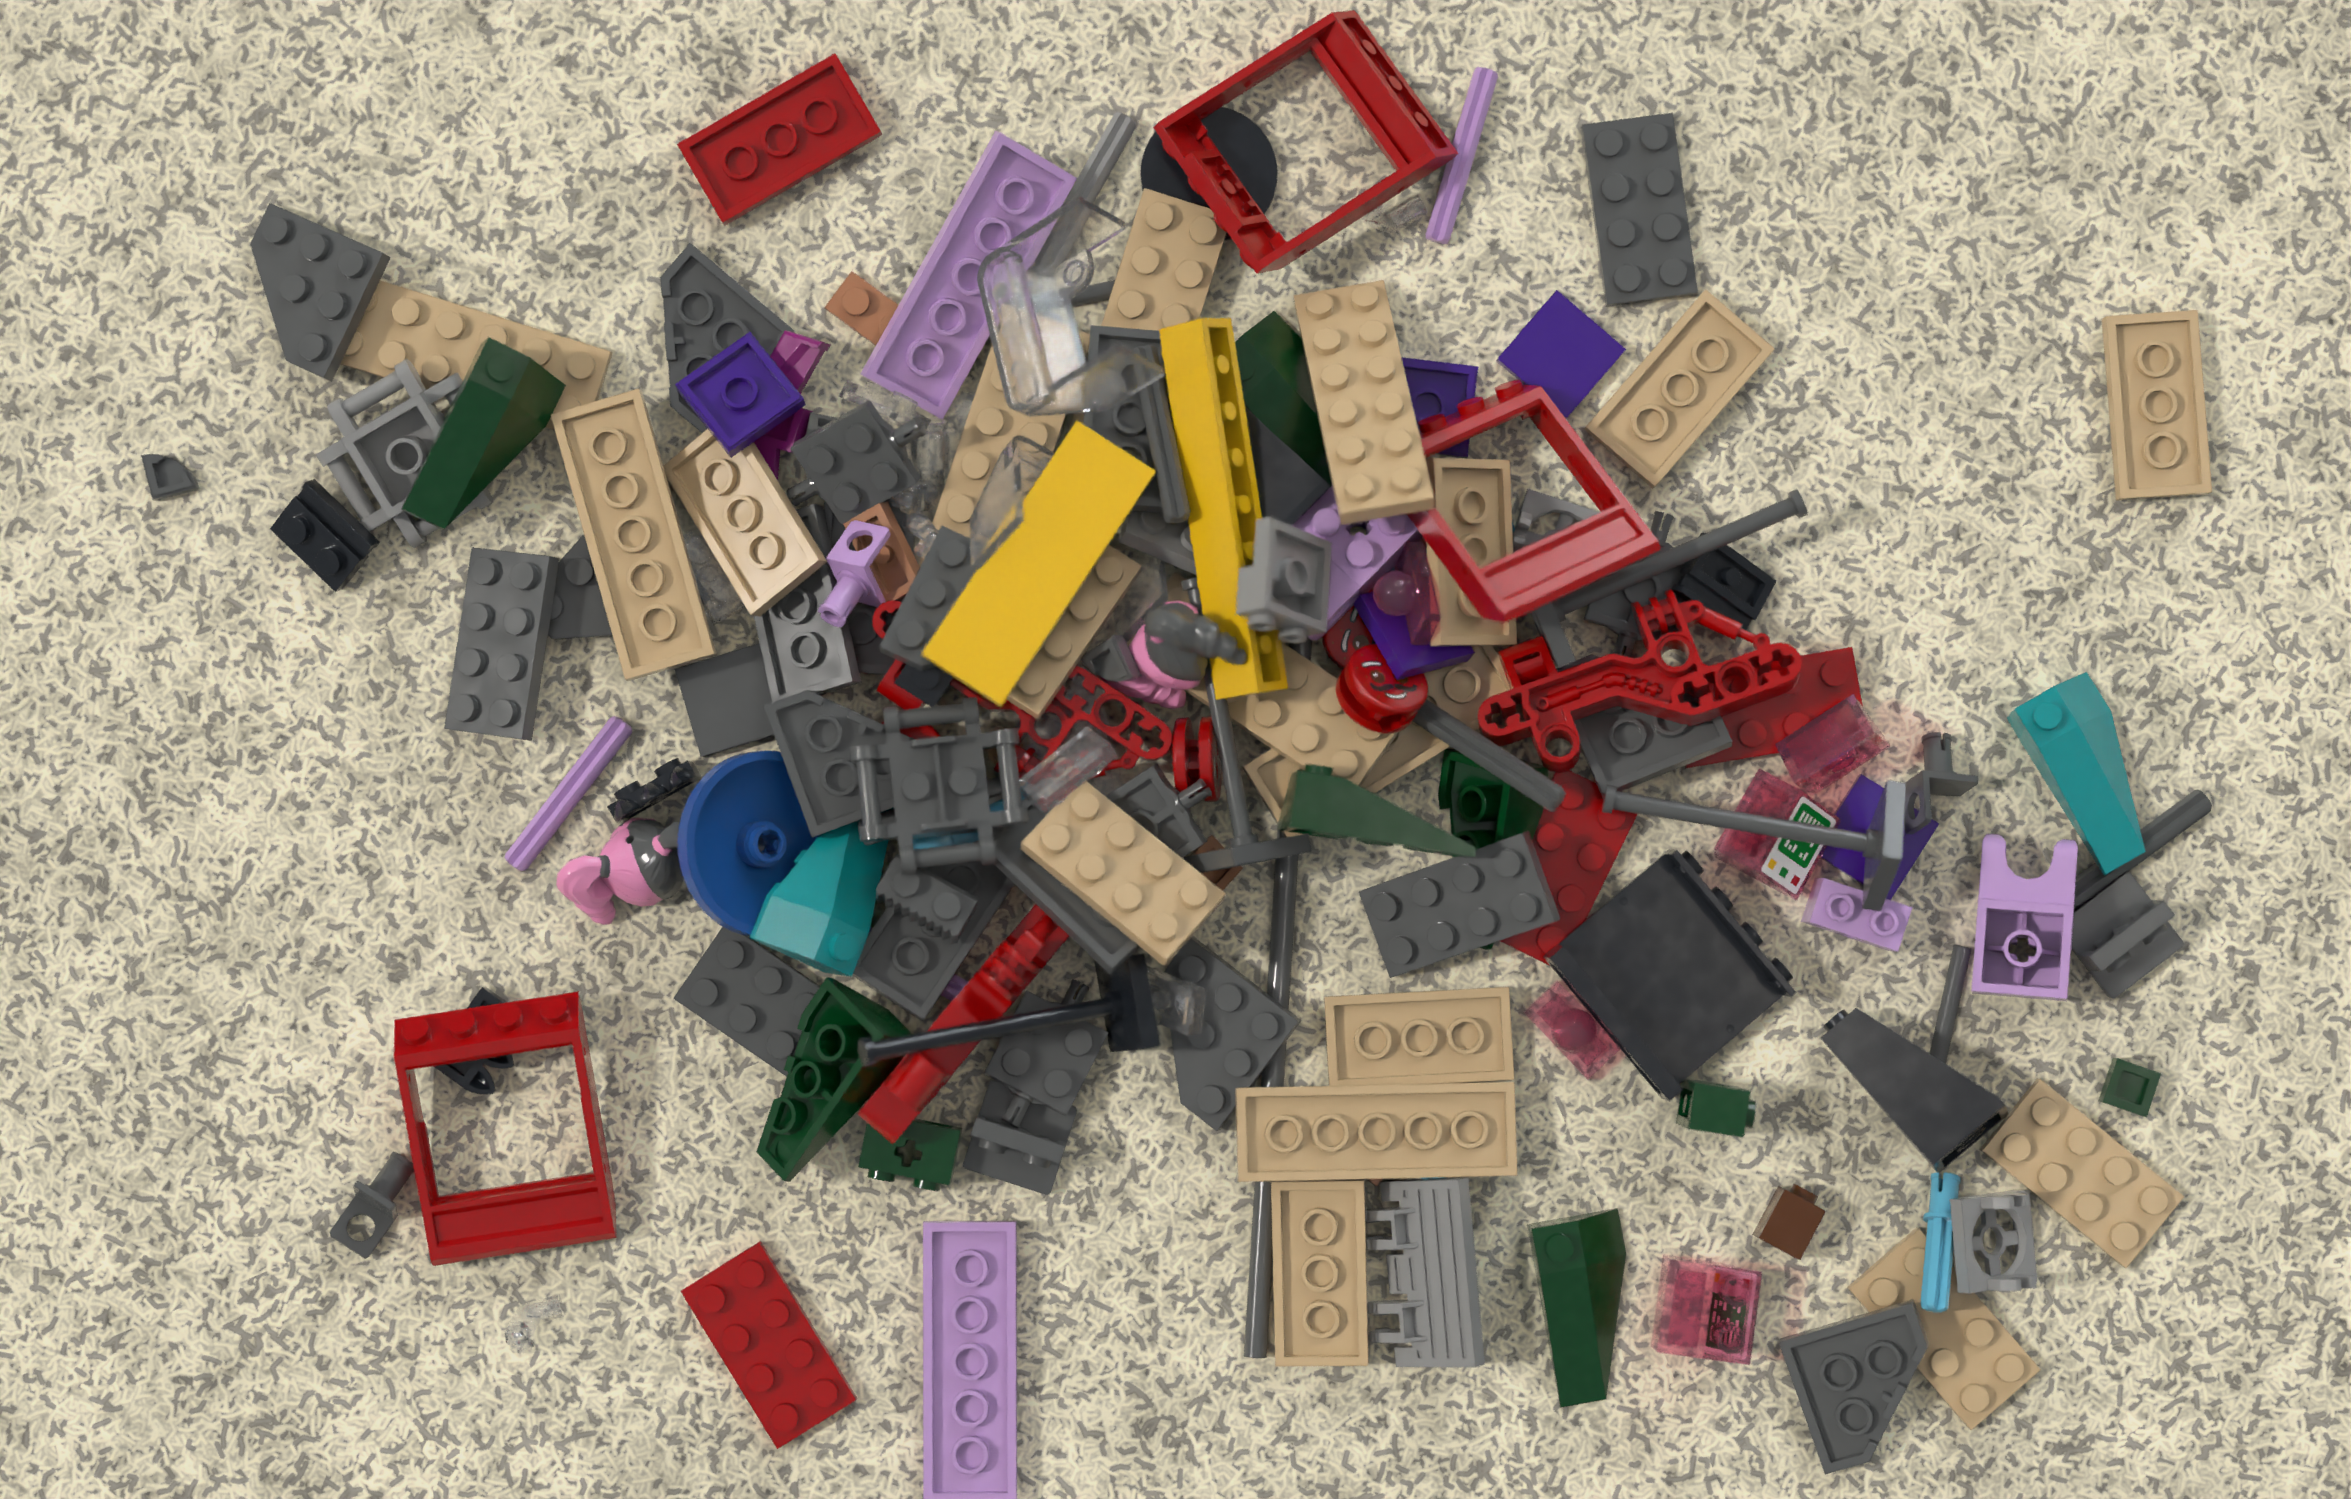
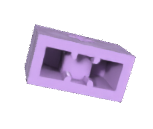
M1815 878L1801 922L1887 951L1898 952L1912 907L1886 899L1881 912L1862 909V890L1826 878Z

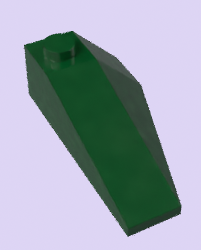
M1273 311L1235 341L1244 404L1256 418L1331 487L1332 481L1302 340Z
M488 337L481 343L401 510L444 530L547 426L551 418L550 414L553 413L566 385L532 358Z
M1455 749L1444 750L1438 799L1439 809H1450L1451 835L1476 847V849L1529 831L1533 840L1543 813V806ZM1519 759L1548 778L1549 770L1543 765ZM1494 943L1482 946L1480 948L1484 950H1491Z
M1305 764L1304 771H1296L1291 774L1278 821L1277 830L1298 834L1309 833L1310 836L1336 840L1338 838L1348 839V837L1357 838L1356 841L1371 845L1394 846L1395 844L1403 846V849L1461 858L1475 857L1476 847L1345 778L1332 776L1333 768Z
M826 977L801 1015L797 1027L798 1030L802 1031L794 1056L788 1055L783 1070L787 1071L788 1075L781 1096L773 1100L756 1151L784 1182H790L878 1090L905 1056L901 1055L876 1060L874 1066L864 1067L858 1054L859 1039L870 1037L873 1041L912 1034L887 1008L831 977Z
M1618 1208L1527 1224L1560 1407L1605 1400L1626 1259Z

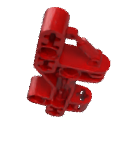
M1670 589L1665 591V599L1658 601L1655 596L1648 598L1649 605L1641 607L1638 601L1631 603L1636 624L1647 650L1640 658H1630L1613 653L1557 673L1543 636L1498 651L1510 690L1484 700L1478 711L1479 730L1482 736L1498 746L1509 745L1531 737L1543 766L1551 772L1563 773L1574 768L1579 761L1580 739L1574 721L1619 706L1688 726L1699 725L1713 718L1724 716L1792 690L1798 683L1802 666L1801 655L1790 644L1782 642L1770 644L1768 635L1764 633L1755 635L1742 629V623L1705 607L1698 600L1678 603L1675 594ZM1675 624L1677 632L1668 633V627ZM1700 624L1733 640L1740 637L1753 643V647L1756 650L1715 665H1705L1700 659L1689 628ZM1658 630L1663 636L1658 640H1654L1652 632ZM1677 649L1685 653L1687 661L1681 666L1673 667L1663 661L1662 655L1668 650ZM1773 661H1778L1781 667L1788 666L1786 676H1781L1778 670L1771 671ZM1736 675L1745 679L1748 688L1741 693H1731L1725 689L1722 682L1727 677ZM1763 675L1762 683L1759 686L1757 684V676ZM1710 683H1713L1716 702L1713 701V692L1708 694ZM1690 692L1693 698H1699V706L1692 708L1689 702H1683L1684 694ZM1522 704L1525 722H1520V715L1516 711V705ZM1500 713L1501 717L1506 719L1507 726L1499 729L1496 723H1492L1493 714ZM1558 738L1565 739L1571 744L1572 750L1562 757L1553 756L1546 749L1550 741Z
M887 601L875 610L873 627L881 639H884L889 625L884 621L885 617L888 614L895 616L902 602ZM895 659L880 682L877 692L903 710L924 708L926 703L894 683L906 665ZM1079 666L1074 668L1068 679L1075 681L1078 676L1083 677L1082 686L1087 692L1095 696L1096 689L1099 687L1105 693L1095 700L1091 714H1087L1082 709L1089 705L1088 701L1079 695H1074L1071 700L1065 698L1067 689L1063 685L1042 714H1054L1061 720V731L1052 739L1041 738L1036 732L1038 719L1007 699L1002 707H1000L956 678L950 684V686L968 698L977 697V703L990 712H1014L1018 714L1021 720V726L1018 731L1020 744L1026 735L1029 734L1038 745L1049 748L1044 758L1040 760L1034 756L1036 753L1034 748L1029 747L1026 751L1020 747V744L1015 745L1019 779L1026 783L1023 787V791L1026 793L1033 789L1039 779L1049 783L1051 786L1060 787L1078 782L1081 778L1089 780L1106 776L1105 771L1118 768L1131 770L1135 767L1139 758L1147 761H1157L1164 758L1172 746L1171 731L1162 720L1088 670ZM1117 701L1126 708L1125 720L1120 725L1107 726L1101 721L1100 710L1105 703ZM1136 713L1144 717L1137 725L1146 732H1152L1155 727L1162 731L1159 738L1164 745L1160 750L1152 747L1148 752L1142 749L1143 739L1134 732H1131L1129 740L1121 737V734L1131 727ZM1080 722L1091 724L1128 749L1121 759L1103 762V758L1060 767L1053 761V758L1074 727ZM997 763L994 771L999 774V764Z
M1035 904L927 1031L1002 1017L1070 936ZM980 1041L907 1054L857 1115L891 1144H894L921 1111L938 1094V1091L949 1081L953 1073Z

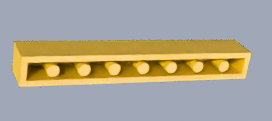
M1199 318L1159 329L1161 353L1164 360L1169 392V404L1171 406L1176 444L1190 508L1188 519L1190 541L1193 548L1203 616L1218 624L1220 633L1228 632L1229 635L1236 637L1237 649H1244L1247 654L1246 662L1240 665L1227 663L1219 657L1210 658L1211 678L1214 684L1216 700L1288 689L1281 640H1279V630H1252L1248 628V618L1236 614L1239 568L1253 566L1256 520L1262 519L1232 320L1231 318Z

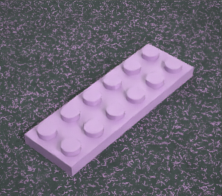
M995 131L864 366L861 375L943 420L1000 318L1004 306L1010 300L1077 178L1004 134Z
M1017 1221L923 1222V1499H1017Z

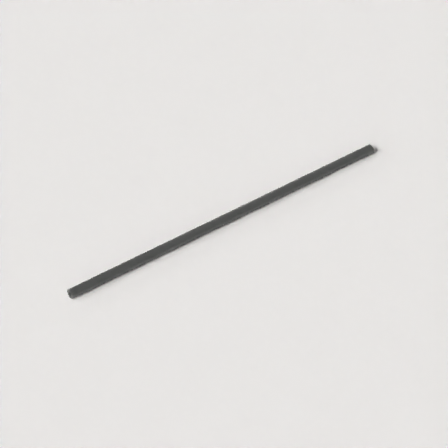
M1308 636L1305 642L1289 643L1291 649L1311 661L1312 640ZM1277 830V839L1285 838L1282 831ZM1299 854L1275 859L1267 994L1288 1010ZM1287 1041L1262 1073L1261 1087H1284ZM1257 1181L1254 1185L1244 1357L1267 1358L1273 1265L1271 1181Z

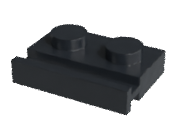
M312 479L304 483L301 492L291 500L270 530L331 589L337 592L350 582L368 559V554L373 548L378 546L380 541L319 482Z
M1725 545L1686 562L1680 571L1683 574L1678 584H1673L1671 590L1686 602L1698 600L1705 607L1742 623V629L1747 630L1751 620L1757 619L1776 580L1730 546Z

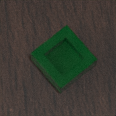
M2113 1058L2098 1101L2147 1117L2161 1073Z

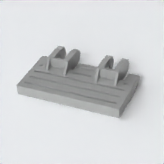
M1407 1179L1380 1182L1381 1201H1399L1400 1207L1365 1209L1366 1223L1391 1221L1392 1236H1367L1366 1250L1403 1249L1404 1253L1386 1255L1389 1293L1407 1294L1408 1300H1383L1367 1303L1368 1314L1376 1316L1399 1314L1400 1329L1384 1327L1376 1328L1369 1332L1370 1343H1412V1346L1394 1347L1396 1367L1475 1368L1485 1365L1469 1179Z

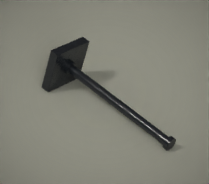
M1145 954L1131 955L1111 975L1094 961L1101 999L873 1041L870 1037L862 1038L858 1041V1054L861 1064L864 1067L874 1066L876 1060L1101 1017H1104L1106 1031L1109 1032L1107 1037L1110 1052L1141 1050L1161 1046Z

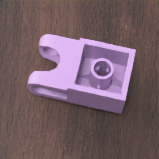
M1333 486L1292 525L1332 542L1327 631L1353 606L1359 595L1368 593L1422 539L1421 533L1407 514L1341 525ZM1362 527L1366 529V535L1357 532L1353 536L1350 534V528ZM1325 633L1310 635L1308 637L1311 640H1318Z
M1999 834L1985 835L1982 843L1972 994L2067 1001L2078 846L2075 840L2062 839L2058 841L2054 846L2049 870L2040 877L2025 879L2016 876L2008 867L2004 838ZM2018 938L2028 939L2029 947L2036 948L2037 950L2034 957L2028 956V962H2018L2016 954L2009 953L2010 945H2017Z

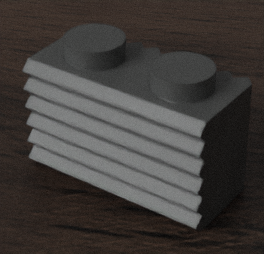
M898 853L893 858L876 888L878 904L884 902L886 908L893 907L894 913L901 911L902 917L909 916L910 922L917 920L918 926L925 925L926 931L933 929L934 935L941 934L943 940L949 938L951 944L957 943L977 908L979 899L925 868H916V873L902 875L900 855Z

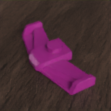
M785 330L770 357L801 394L824 352L829 350L831 344ZM801 408L754 441L777 481L780 451L784 450L793 453L790 448L794 442L806 436L810 412L813 413L811 410Z

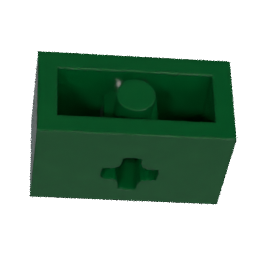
M1687 1078L1682 1082L1681 1087L1683 1090L1680 1092L1676 1124L1691 1130L1744 1138L1745 1128H1752L1756 1113V1101L1750 1100L1751 1091L1738 1086Z
M915 1119L894 1144H891L867 1123L858 1167L869 1169L867 1177L894 1182L895 1176L899 1175L914 1178V1187L940 1191L941 1184L950 1185L952 1182L963 1128ZM908 1140L915 1141V1149L922 1151V1157H915L911 1164L905 1163L904 1154L898 1153V1147H904Z

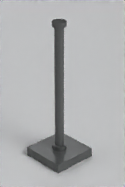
M1797 489L1788 493L1787 499L1579 588L1530 611L1539 635L1543 636L1552 660L1559 668L1576 661L1560 623L1566 620V614L1794 515L1798 518L1808 515L1806 505Z
M1197 578L1181 581L1183 591H1188L1190 603L1198 608V615L1203 616ZM1206 657L1207 665L1204 681L1234 838L1229 839L1231 845L1229 848L1191 855L1182 859L1197 871L1203 873L1312 852L1309 833L1259 842L1258 834H1252L1227 698L1216 700L1214 684L1211 678L1210 658Z
M1886 781L1866 833L1616 791V786L1606 785L1602 812L1612 814L1614 809L1861 851L1862 857H1865L1862 909L1881 912L1902 860L1906 783Z

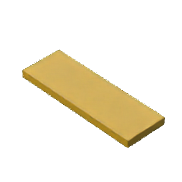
M1076 421L921 653L922 657L1002 707L1151 482L1156 471L1081 422Z

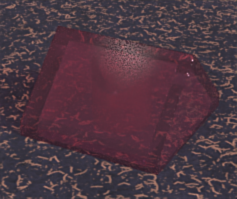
M1854 694L1775 744L1794 783L1812 796L1890 747L1887 739Z

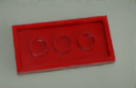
M834 53L679 142L677 146L721 222L726 226L882 136V132L838 56Z
M1848 647L1801 655L1802 666L1798 683L1792 690L1721 716L1732 739V747L1685 765V769L1868 738L1853 648ZM1773 661L1771 671L1778 670L1781 676H1786L1788 666L1781 667L1778 661ZM1736 675L1729 676L1722 682L1725 689L1731 693H1741L1748 688L1745 679ZM1763 675L1757 676V684L1759 686L1762 683ZM1710 683L1708 694L1713 692V700L1714 702H1716L1717 700L1714 696L1713 683Z
M1570 770L1563 773L1554 772L1551 780L1563 788L1566 796L1555 811H1549L1543 807V813L1532 840L1561 919L1500 940V942L1547 965L1549 964L1543 956L1587 919L1638 815L1637 813L1614 809L1612 814L1602 812L1603 798L1597 784Z
M761 1241L680 1291L777 1449L857 1400L852 1388Z

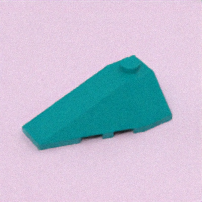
M2082 673L2057 684L2016 707L2009 714L2007 720L2103 875L2105 876L2145 853L2112 712L2088 673Z
M893 807V808H890V809H888V810L882 811L881 813L886 812V811H889V810H892V809H894V807ZM858 821L820 834L810 848L802 850L794 860L796 865L781 883H776L766 895L750 939L824 973L852 977L869 934L876 902V888L880 883L888 840L870 846L860 842Z

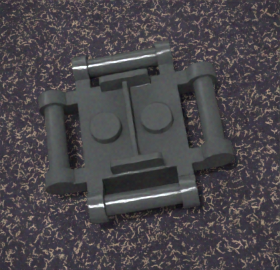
M977 697L962 698V703L906 710H898L897 706L883 707L887 744L861 745L850 748L851 763H855L857 768L863 826L859 827L860 842L898 839L902 875L916 873V868L981 861L982 865L996 864L992 828L1029 823L1028 808L1022 805L1015 745L1020 744L1018 729H1002L981 733ZM965 722L966 735L901 742L900 729ZM997 748L1004 810L990 812L983 750ZM888 760L896 823L882 824L875 762ZM978 832L979 842L915 850L913 847V839Z

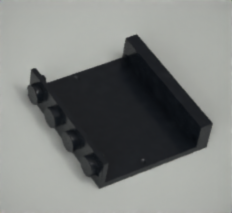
M1668 849L1543 956L1660 1098L1671 1101L1683 1090L1680 1083L1782 996L1792 997L1797 993L1788 983L1793 979L1788 969L1777 958H1773L1770 961L1759 948L1763 944V940L1747 922L1740 925L1729 911L1734 906L1728 897L1716 886L1710 890L1700 878L1704 870L1697 860L1687 851L1680 854L1678 850Z

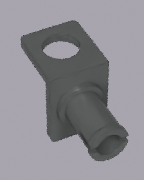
M1941 732L1928 733L1921 737L1925 770L1920 771L1905 782L1904 829L1906 834L1913 835L1931 822L1930 794L1961 796L1978 784V776L1957 774L1953 771L1952 736L1949 733L1942 734L1943 739H1941ZM1919 795L1920 809L1917 817H1915L1914 804L1916 797Z
M392 1152L389 1160L371 1185L363 1184L357 1180L353 1186L355 1197L330 1230V1236L362 1258L370 1257L398 1216L396 1204L393 1200L414 1172L413 1163L402 1155ZM358 1215L370 1217L375 1224L373 1235L364 1241L352 1239L347 1232L349 1221Z

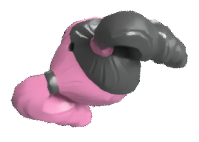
M1183 601L1163 602L1153 610L1148 611L1144 624L1128 646L1142 676L1123 682L1100 678L1127 696L1141 698L1147 703L1159 704L1165 708H1182L1186 703L1185 690L1198 686L1201 679L1205 676L1206 657H1219L1227 663L1240 665L1246 662L1247 654L1244 649H1237L1236 637L1229 635L1228 632L1220 633L1217 623L1206 616H1199L1196 606Z
M631 818L624 821L614 830L610 840L602 848L600 856L584 855L571 859L557 873L556 885L559 891L567 899L574 902L576 907L585 912L594 922L603 925L611 924L615 917L616 909L614 908V902L611 900L613 895L624 900L626 903L641 907L653 906L664 899L673 897L680 890L684 880L678 856L680 822H674L666 828L654 819Z

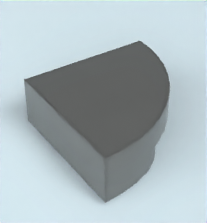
M159 454L141 455L152 500L157 501L200 489L192 472L189 469L187 470L181 462L179 463L177 460Z
M1123 635L1111 636L1081 658V661L1091 673L1097 674L1109 681H1131L1142 676Z

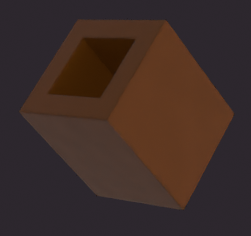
M1794 1183L1790 1191L1778 1186L1752 1235L1801 1260L1826 1211L1814 1205L1818 1196Z

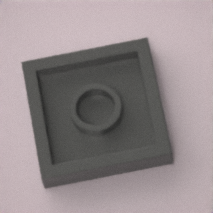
M760 643L674 669L701 757L774 736L764 709V705L772 703Z

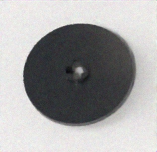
M1221 107L1200 121L1208 130V136L1265 215L1271 205L1277 185L1278 171L1273 148L1264 132L1251 119L1235 110ZM1155 131L1142 157V191L1146 188L1210 209L1203 197L1191 188L1188 183V176L1179 163L1164 150L1162 139ZM1226 233L1224 241L1231 240L1230 235Z

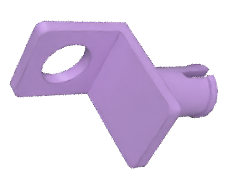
M853 520L826 557L837 584L825 602L820 605L818 613H821V618L835 627L844 626L846 619L858 602L876 607L886 602L870 569V565L891 535L887 527ZM870 535L873 537L871 544L867 548L860 551L849 549L850 543L858 536Z

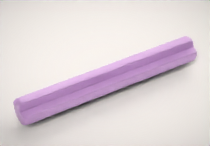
M1476 67L1473 72L1452 143L1459 154L1446 163L1425 234L1428 240L1438 244H1447L1452 234L1498 78L1497 72L1491 69Z
M617 716L610 717L506 852L504 858L510 865L520 871L527 870L631 735L632 728L629 724Z

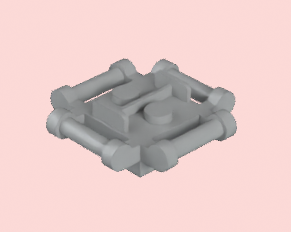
M405 359L394 366L395 371L346 400L338 398L327 405L331 417L344 437L317 453L316 456L323 467L326 465L329 467L360 518L359 522L369 532L393 518L407 542L413 548H416L427 541V535L439 528L422 519L415 520L411 514L401 510L445 419V416L437 409L434 402L446 397L449 404L452 405L463 381L459 374L455 373L426 390L413 364L408 359ZM405 387L411 397L410 399L362 427H358L354 416ZM345 454H350L381 505V509L376 511L343 457ZM486 487L455 519L476 507L482 510L492 504L493 498L488 488Z

